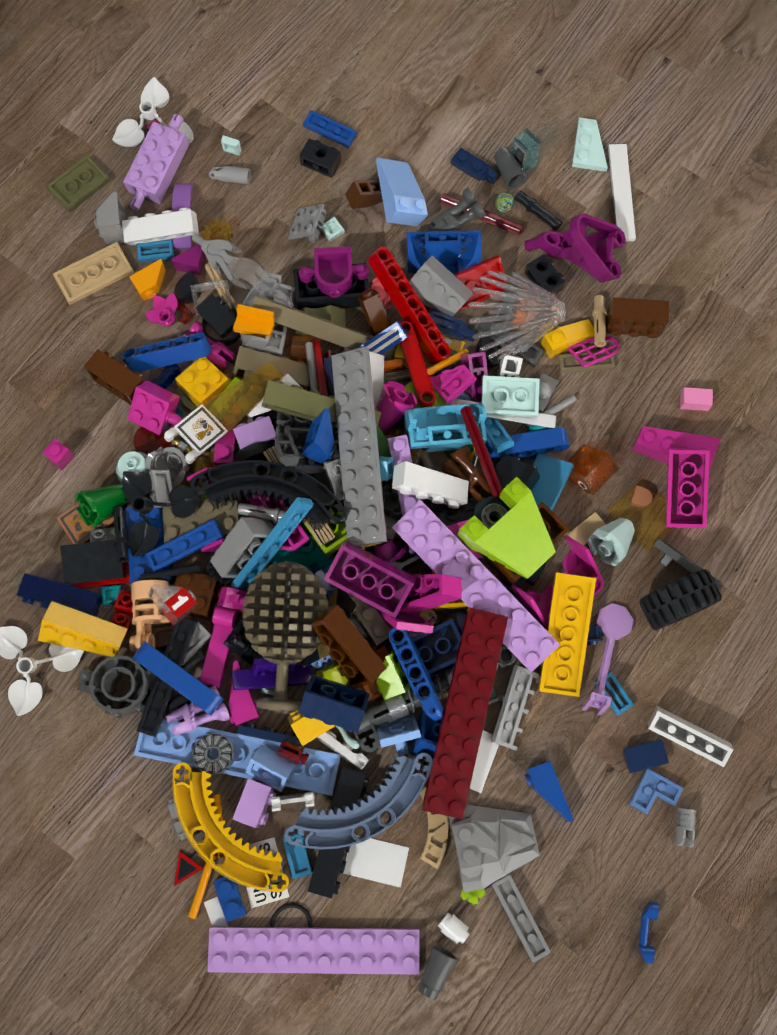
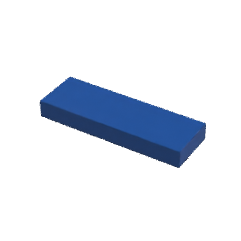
M312 110L303 123V127L347 148L351 146L357 136V131Z

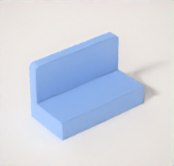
M260 745L252 756L245 773L282 792L289 775L296 765L278 756L277 752L264 745Z

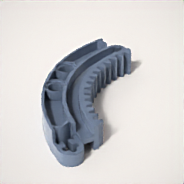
M418 753L413 759L403 755L392 757L396 763L389 764L392 771L385 772L388 778H381L383 785L376 784L377 791L370 790L371 796L364 795V801L357 799V805L352 802L349 807L343 805L342 811L340 808L335 807L334 812L329 808L326 809V812L323 809H318L317 812L314 808L308 810L307 807L303 806L298 812L299 816L296 825H289L285 829L284 839L291 845L304 848L337 849L352 846L379 835L398 821L421 793L431 770V756L427 753ZM424 756L427 765H423L421 771L425 772V774L413 773L415 769L420 770L421 764L418 763V759H422ZM387 811L389 818L383 823L380 820L382 812ZM358 826L363 828V834L360 837H356L354 833ZM294 829H297L296 833L303 835V838H294L291 841V837L288 835L289 831L293 832Z

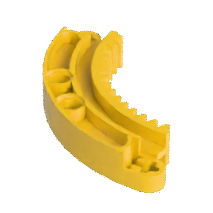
M178 763L172 772L174 805L183 832L199 856L222 876L245 887L277 893L286 890L289 885V879L287 875L280 873L282 862L280 852L275 853L274 856L272 851L264 854V849L257 852L256 846L249 849L248 842L241 845L242 838L236 841V833L229 835L228 833L231 828H223L225 820L219 822L218 819L221 814H214V811L217 809V806H211L215 801L214 798H208L213 793L211 790H207L211 786V782L206 781L210 779L211 774L206 773V771L192 772L191 767L187 763ZM181 767H184V771H188V774H185L183 777V782H179L180 774H176V771H179ZM195 831H201L204 834L202 842L194 840L193 834ZM215 853L223 855L224 860L222 864L217 865L214 863L213 856ZM279 876L284 881V885H281L280 889H278L276 884L269 885L270 880H277Z

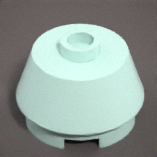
M138 451L127 452L122 455L116 467L119 481L122 483L124 471L147 474L145 461L148 455Z

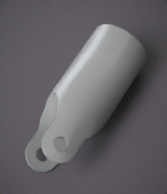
M234 166L213 167L209 172V177L223 182L249 185L251 170L250 168Z

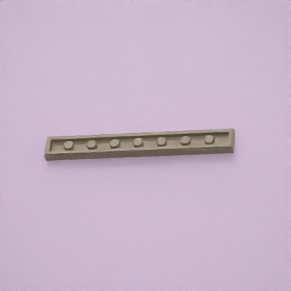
M259 295L255 296L252 305L254 308L274 312L275 323L351 350L357 349L373 338L371 335ZM397 345L382 354L384 361L392 360Z

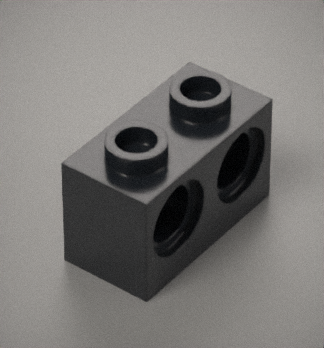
M545 254L526 265L525 274L542 297L550 298L563 290L565 279L561 273L557 272L553 261L548 259ZM547 282H553L555 285H550Z

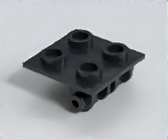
M242 616L223 645L252 665L254 659L263 656L255 651L251 646V642L247 640Z

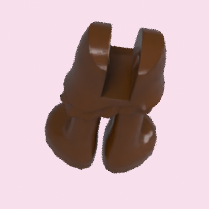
M465 445L452 455L454 459H448L443 464L441 471L444 474L451 473L457 478L469 481L468 494L481 502L486 497L479 488L482 486L490 494L491 490L483 470H480L479 465L475 467L468 459L471 451ZM457 462L471 475L470 478L458 467Z

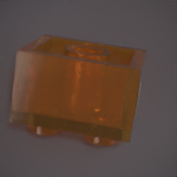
M586 444L567 461L573 463L574 466L568 479L580 490L592 495L618 470L608 452Z

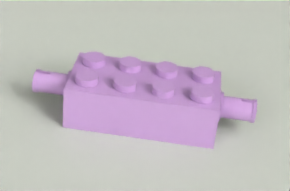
M173 114L168 126L156 122L152 123L123 181L128 192L134 194L129 203V207L133 210L139 211L144 199L161 204L189 147L186 134L178 131L184 121L180 115Z

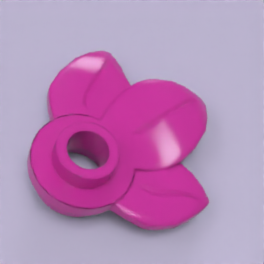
M173 293L167 299L154 296L153 310L146 313L147 319L152 323H160L164 327L171 326L175 321V311L178 307L177 297Z

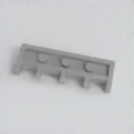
M514 665L491 742L517 751L518 747L513 745L516 733H523V729L518 728L522 713L527 715L529 713V710L524 709L528 694L534 696L535 691L530 690L533 678L539 679L540 674L533 671L530 672L519 665Z

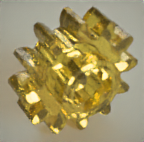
M216 218L215 223L208 220L209 226L203 225L204 231H201L203 239H224L231 242L230 238L234 237L231 225H227L225 220L219 223L218 218Z

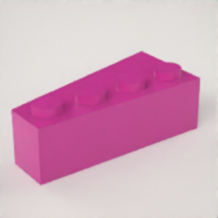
M643 426L636 437L632 450L667 464L668 448H708L710 450V469L721 438Z
M443 574L412 575L416 577V580L400 611L418 614L461 599V578Z

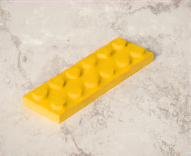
M555 572L547 631L560 645L542 663L539 691L575 697L580 695L596 578Z

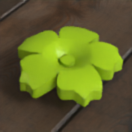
M485 889L464 893L461 890L460 897H462V900L468 899L469 903L475 905L478 904V898L481 899L485 895Z

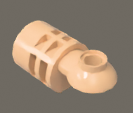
M142 580L131 584V599L133 603L132 624L136 625V635L131 636L129 641L130 649L133 653H136L144 641L155 648L156 642L152 634V626L170 623L161 611L167 606L164 602L170 598L168 581Z

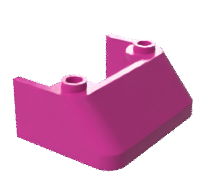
M567 536L565 539L571 552L564 557L563 567L565 571L563 573L596 578L595 597L602 590L604 580L589 549ZM554 581L539 595L534 590L524 592L513 584L511 588L519 602L547 630Z

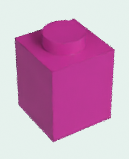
M56 439L42 452L61 470L75 457L68 448Z

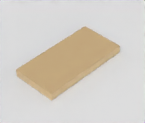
M115 242L53 273V276L67 302L71 305L133 274L134 271L118 242Z

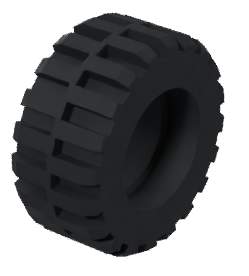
M703 569L647 594L640 599V606L651 628L656 631L721 601L722 595L711 573Z

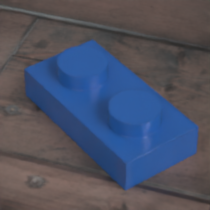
M226 877L213 881L226 922L246 915L247 911L237 883Z

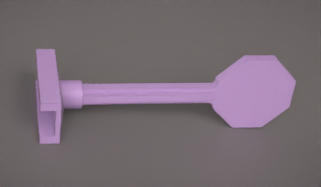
M611 603L598 612L596 624L601 626L602 634L607 639L596 688L593 689V692L583 702L582 710L584 711L591 706L598 709L597 715H602L611 704L612 697L605 696L604 688L615 640H619L631 633L634 621L624 606Z

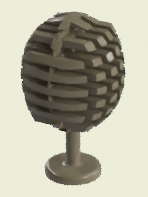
M285 561L268 566L249 585L247 595L243 601L242 621L247 640L251 642L252 648L262 655L264 659L278 664L275 697H262L256 701V707L262 709H300L301 699L287 697L289 665L304 660L303 658L312 654L317 649V645L322 643L312 623L328 608L329 604L325 595L327 593L319 582V578L309 571V568L295 562Z

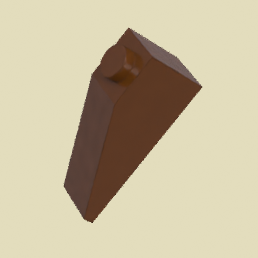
M379 179L354 180L345 193L352 209L367 208L383 202Z

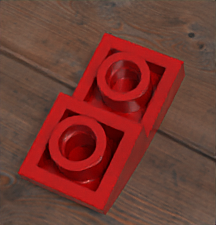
M120 590L110 622L127 628L126 634L128 635L133 618V603L131 592Z

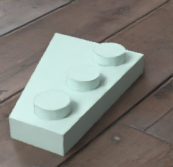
M579 117L572 167L607 172L608 167L597 121Z

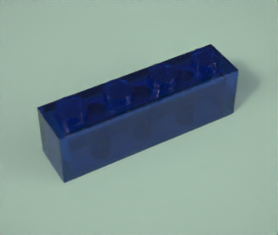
M24 573L17 592V596L22 598L21 602L33 605L35 602L41 604V608L48 609L51 601L94 617H97L102 603V596L98 593Z

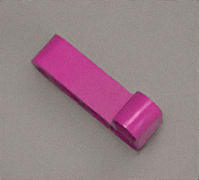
M216 606L212 619L214 628L200 682L204 685L215 686L216 688H221L231 653V650L223 645V643L239 621L237 610Z

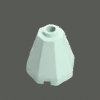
M619 518L596 529L587 539L590 551L594 555L598 553L601 556L599 560L603 563L613 566L618 565L627 555L635 532L633 523L628 519Z

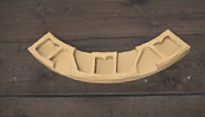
M408 754V756H407V758H410V759H413V758H414V757H413L412 755H410V754ZM418 761L421 764L420 770L415 769L413 773L425 774V772L421 771L423 764ZM428 779L420 793L422 800H424ZM427 812L428 834L420 859L438 869L447 846L448 816Z

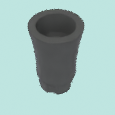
M503 147L495 152L494 159L503 178L505 188L513 190L522 186L526 182L528 175L521 168L513 153L507 147Z
M433 945L418 991L422 995L436 1000L440 991L443 990L449 975L458 963L459 958L449 951Z

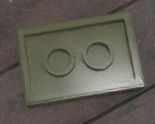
M86 155L46 187L71 212L111 180Z

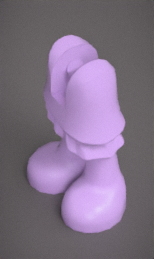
M215 686L210 687L211 690L220 696ZM190 702L189 705L186 703L181 708L171 712L166 716L168 724L182 719L185 720L171 729L174 735L192 732L193 729H197L196 726L213 720H229L230 717L224 703H221L212 716L208 713L195 716V714L204 710Z

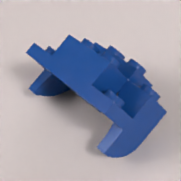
M481 230L406 232L407 273H417L431 256L435 257L452 274L481 262ZM461 248H467L464 252L461 253Z

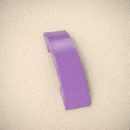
M192 184L174 185L173 212L179 211L180 208L191 209ZM192 236L173 239L174 250L192 248Z

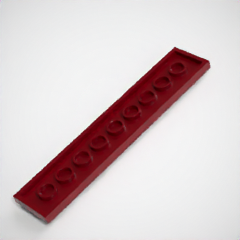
M471 607L467 609L422 804L423 811L463 819L507 626V616Z

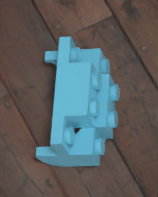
M484 404L406 409L403 419L405 435L408 436L410 449L426 448L427 452L458 450L467 444H473L460 412L461 408L466 406L471 407L483 440L486 443L487 437L484 422L487 418Z

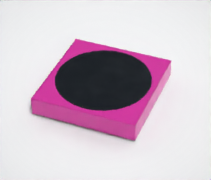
M399 611L396 618L384 612L381 613L382 618L395 629L423 633L433 632L434 626L419 614Z

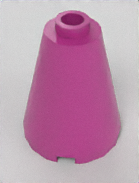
M388 381L387 384L383 385L375 407L377 411L381 412L378 426L383 434L404 417L406 409H414L417 404L415 395L412 392H406L404 385L394 381Z

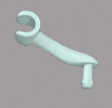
M336 726L348 745L354 749L359 748L358 741L352 739L343 728Z

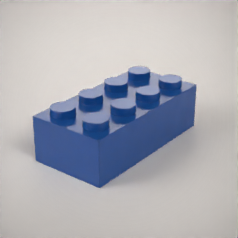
M153 506V510L149 514H145L150 522L149 526H155L159 530V540L153 548L154 550L164 544L163 508H154ZM132 507L126 508L127 538L131 526L138 522L145 523L143 518L139 516L140 513L134 511ZM129 545L130 584H132L133 582L141 581L140 574L150 573L153 570L146 554L138 557L132 556V550ZM170 564L160 570L173 568V564ZM172 576V577L161 578V579H155V580L168 581L169 584H173V583H174V578H173V576Z

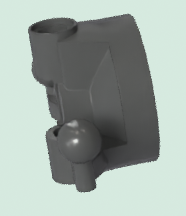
M116 655L103 660L96 666L95 670L91 666H85L80 670L81 682L77 690L91 694L96 704L103 708L105 713L121 719L122 716L135 714L138 711L143 713L145 705L141 703L147 695L149 686L148 676L144 666L131 656ZM122 674L131 676L129 692L121 698L114 696V693L117 692L116 685L122 679Z

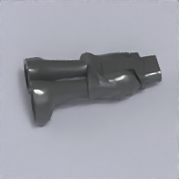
M467 187L463 190V199L451 209L448 208L438 215L428 225L429 228L423 232L455 231L474 218H483L486 216V213ZM471 207L465 214L457 219L455 218L456 215Z

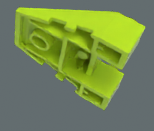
M516 477L502 490L499 496L510 510L490 529L474 515L460 528L457 536L471 550L482 553L488 559L495 560L504 565L505 568L528 579L556 551L531 490Z

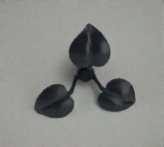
M124 471L122 484L125 497L131 502L132 509L139 512V516L145 521V523H135L129 529L128 539L130 540L132 556L145 555L153 550L158 543L159 530L155 526H149L150 522L145 514H149L153 510V506H172L171 511L174 516L187 518L195 512L201 495L196 494L191 487L179 486L169 493L171 503L154 502L146 496L152 490L150 476L143 472Z

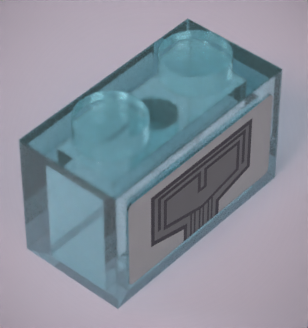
M527 128L514 138L511 151L525 172L537 165L542 143Z

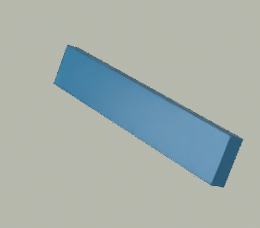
M300 497L295 499L231 583L234 589H248L249 585L256 579L255 577L264 570L312 508L314 503L311 499Z

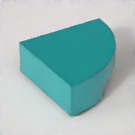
M122 585L101 587L103 607H108L116 602L120 590H122Z

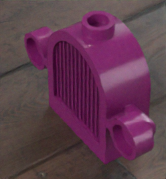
M351 246L314 248L315 267L304 266L299 270V278L302 282L309 283L315 277L320 291L334 298L339 297L350 289L353 275L359 280H364L369 276V267L366 264L352 265Z

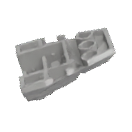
M466 804L463 819L448 816L457 852L463 893L484 889L498 879L540 856L530 813Z

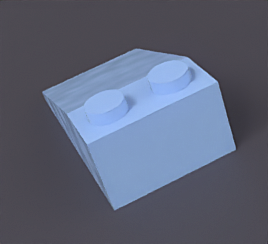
M376 158L386 222L418 226L428 216L424 196L407 162Z

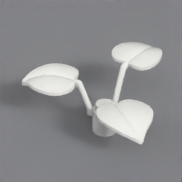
M155 77L148 82L141 94L139 108L142 114L140 115V125L133 119L123 120L116 128L115 135L112 138L116 144L124 147L139 145L145 138V134L141 130L144 119L153 120L156 118L161 125L167 126L158 116L156 108H163L167 105L169 93ZM183 121L178 131L185 133L188 142L191 143L194 139L193 132L189 125Z
M16 626L0 627V655L5 659L11 660L19 653L16 668L27 679V681L23 679L15 681L8 690V698L16 715L21 716L32 711L42 699L43 690L41 685L37 682H31L29 673L36 670L37 664L53 660V666L56 670L68 672L79 664L84 651L51 644L49 646V653L52 657L35 660L31 657L23 658V651L21 649L25 648L28 643L25 631Z

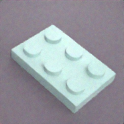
M483 375L481 404H484L486 413L489 415L538 417L540 379Z

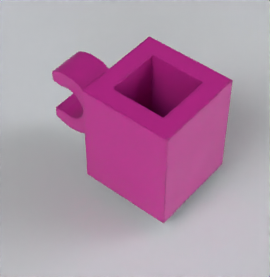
M222 587L217 606L242 612L243 601L247 592L230 587Z

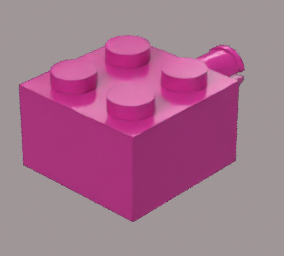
M147 380L136 386L127 419L161 435L168 431L171 425L175 426L184 419L175 414L180 396Z

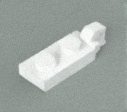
M328 730L317 737V740L336 754L341 755L343 759L353 764L359 770H362L367 764L368 759L362 753H353V748L345 742L342 744L336 740L337 736Z

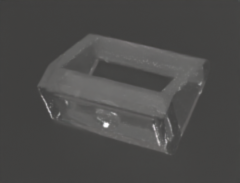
M228 279L190 285L196 315L199 314L196 310V307L199 305L197 292L224 287L227 298L224 307L227 310L233 309Z

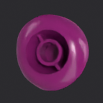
M388 539L387 542L374 545V553L371 554L388 563L395 562L405 555L407 544L398 550L392 539Z

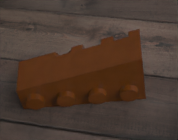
M338 605L326 608L312 623L323 645L329 647L331 659L338 662L340 666L338 669L341 676H346L348 680L347 686L358 688L373 684L386 669L381 658L376 655L368 641L362 637L357 627L351 623L343 609Z

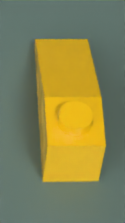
M589 319L559 327L545 334L541 345L551 359L567 351L568 347L595 337L594 327Z

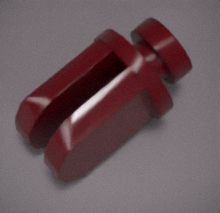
M286 741L281 742L280 747L282 749H278V756L293 762L295 765L299 761L303 765L306 764L309 753L303 754V747H297Z

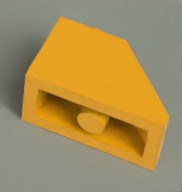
M161 259L129 276L143 301L154 298L160 292L166 271Z

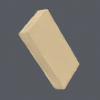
M595 512L565 537L569 536L585 546L587 539L595 530L606 524Z

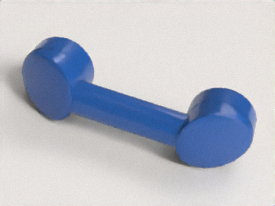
M652 901L646 905L641 914L638 944L643 961L649 964H653L655 956L654 946L647 945L650 919L657 920L659 914L658 902Z

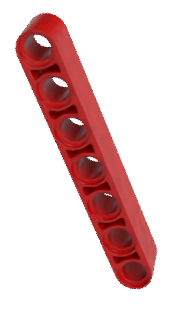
M384 246L379 247L368 258L370 267L404 321L412 324L417 341L429 361L437 364L445 360L451 354L448 343L390 250Z

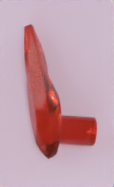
M178 300L177 308L183 313L179 322L186 325L189 318L193 317V313Z

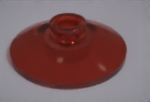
M141 426L135 433L134 447L136 451L149 455V453L156 451L160 446L162 448L170 447L171 441L167 442L164 439L165 433L158 435ZM150 436H154L152 441H148Z

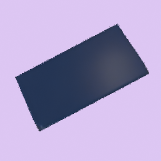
M662 739L623 750V758L629 773L669 763Z

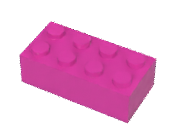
M668 448L666 527L707 528L710 450L708 448Z

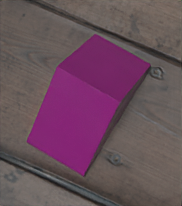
M197 244L175 256L171 261L177 271L186 273L192 271L196 275H201L206 255L201 246Z

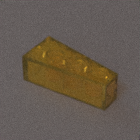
M269 362L205 401L202 405L231 431L264 397L268 380H280L283 375Z

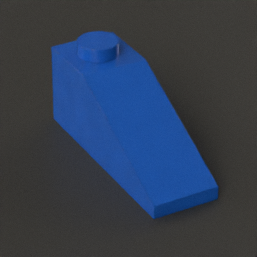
M551 761L527 769V774L524 777L528 787L532 786V789L566 822L574 821Z

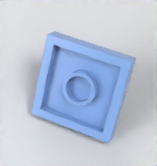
M414 714L376 727L381 748L395 744L398 755L409 753L407 741L421 737Z

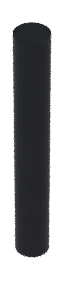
M200 563L140 574L141 581L161 579L199 572L201 567Z

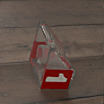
M154 584L151 586L148 594L173 626L192 612L197 604L195 595L184 587Z

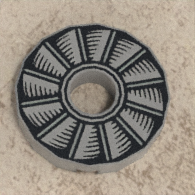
M210 733L197 741L193 748L192 756L194 764L200 771L216 775L223 773L231 765L234 750L231 742L221 734ZM212 748H216L219 752V756L215 760H211L208 757V752Z

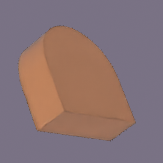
M636 485L630 505L640 508L647 507L652 502V493L648 489Z

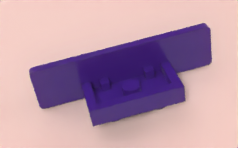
M260 657L254 659L252 669L232 671L234 690L276 687L278 664ZM295 663L290 664L288 686L308 684L312 675L311 666L303 667V665L295 666Z

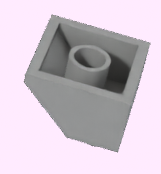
M113 192L96 210L97 218H94L95 228L99 230V236L104 239L106 244L124 243L122 221L126 220L125 209L118 193Z

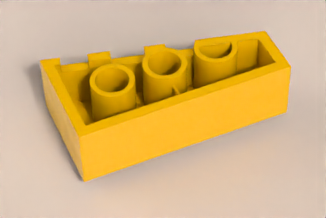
M51 601L42 619L38 641L113 657L118 655L128 629Z

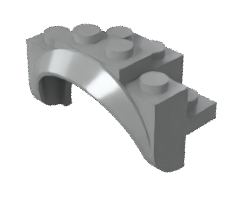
M263 274L250 289L242 305L252 307L255 296L259 295L270 300L273 298V301L291 307L295 288L280 283L281 275ZM275 323L271 338L269 336L261 338L240 333L242 338L241 347H251L256 351H265L281 356L287 327Z

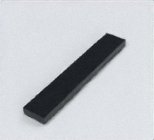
M185 617L175 624L164 653L166 657L181 668L198 624L197 621ZM157 676L136 730L153 737H157L174 691V688Z

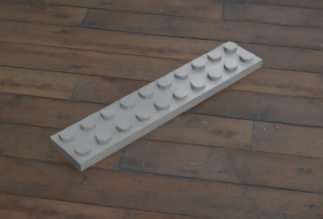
M362 347L331 356L343 498L346 510L347 541L358 547L387 542L369 348Z

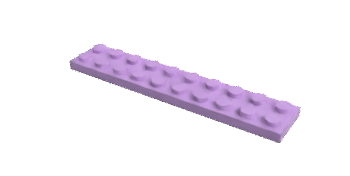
M421 500L392 527L436 574L461 578V600L468 607L508 617L503 644L530 672L536 669L560 645Z
M209 927L207 972L419 975V929Z

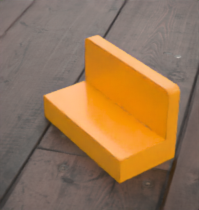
M237 304V318L233 326L234 332L261 338L269 336L271 338L275 326L274 312Z

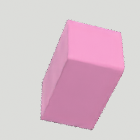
M684 387L680 392V409L709 411L713 406V389Z

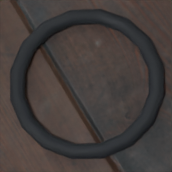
M295 903L284 904L279 907L272 915L270 927H274L276 917L281 911L286 908H296L306 915L309 928H313L312 917L308 910L302 905Z

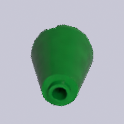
M122 483L83 490L75 494V502L78 501L80 506L77 508V511L85 524L88 526L92 525V528L99 526L114 514V508L122 507L128 502Z

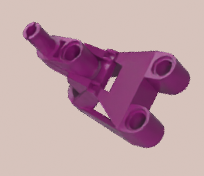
M583 213L573 216L570 221V230L563 233L554 231L541 233L537 238L526 240L524 247L528 252L540 248L553 258L560 257L570 260L572 264H577L596 280L604 283L619 279L621 276V267L612 258L613 249L625 245L626 237L622 229L617 225ZM587 225L597 230V232L584 236Z

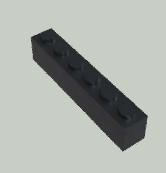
M342 767L331 806L333 812L335 807L340 808L342 811V806L349 807L351 802L357 805V799H360L362 790L366 791L369 779H366L365 773ZM351 846L337 849H319L307 892L331 899L333 894H338L341 882H338L337 879L339 873H344L347 862L343 860L345 852L349 853Z

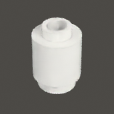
M447 913L438 924L441 932L456 945L459 942L463 944L470 935L467 932L469 927L454 914L450 915Z

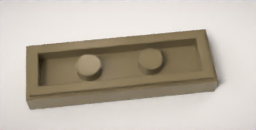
M582 352L577 354V356L581 359L588 356V353ZM603 352L601 354L596 355V358L598 359L607 354ZM571 353L559 354L557 357L560 374L610 370L616 367L614 356L586 368H583ZM591 357L584 360L583 362L584 364H586L588 362L593 361L594 359Z

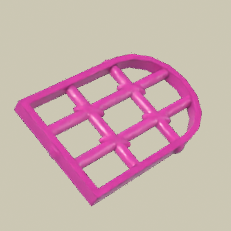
M606 335V343L612 341L615 345L607 348L603 346L600 351L593 354L590 352V349L597 346L594 344L586 347L585 344L594 341L595 337L568 347V351L583 368H586L614 356L619 349L617 340ZM580 346L583 347L582 350H579L577 352L573 351V349L578 348ZM616 347V350H615V351H613L612 353H609V350H610V349H613V348ZM586 351L588 356L581 359L577 356V354ZM603 352L607 354L598 359L596 358V355L601 354ZM591 357L594 359L593 361L588 362L586 364H584L583 362L584 360Z

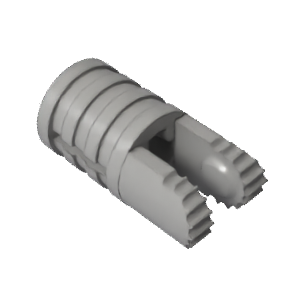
M677 808L675 844L683 846L685 843L686 847L692 848L695 838L696 810Z

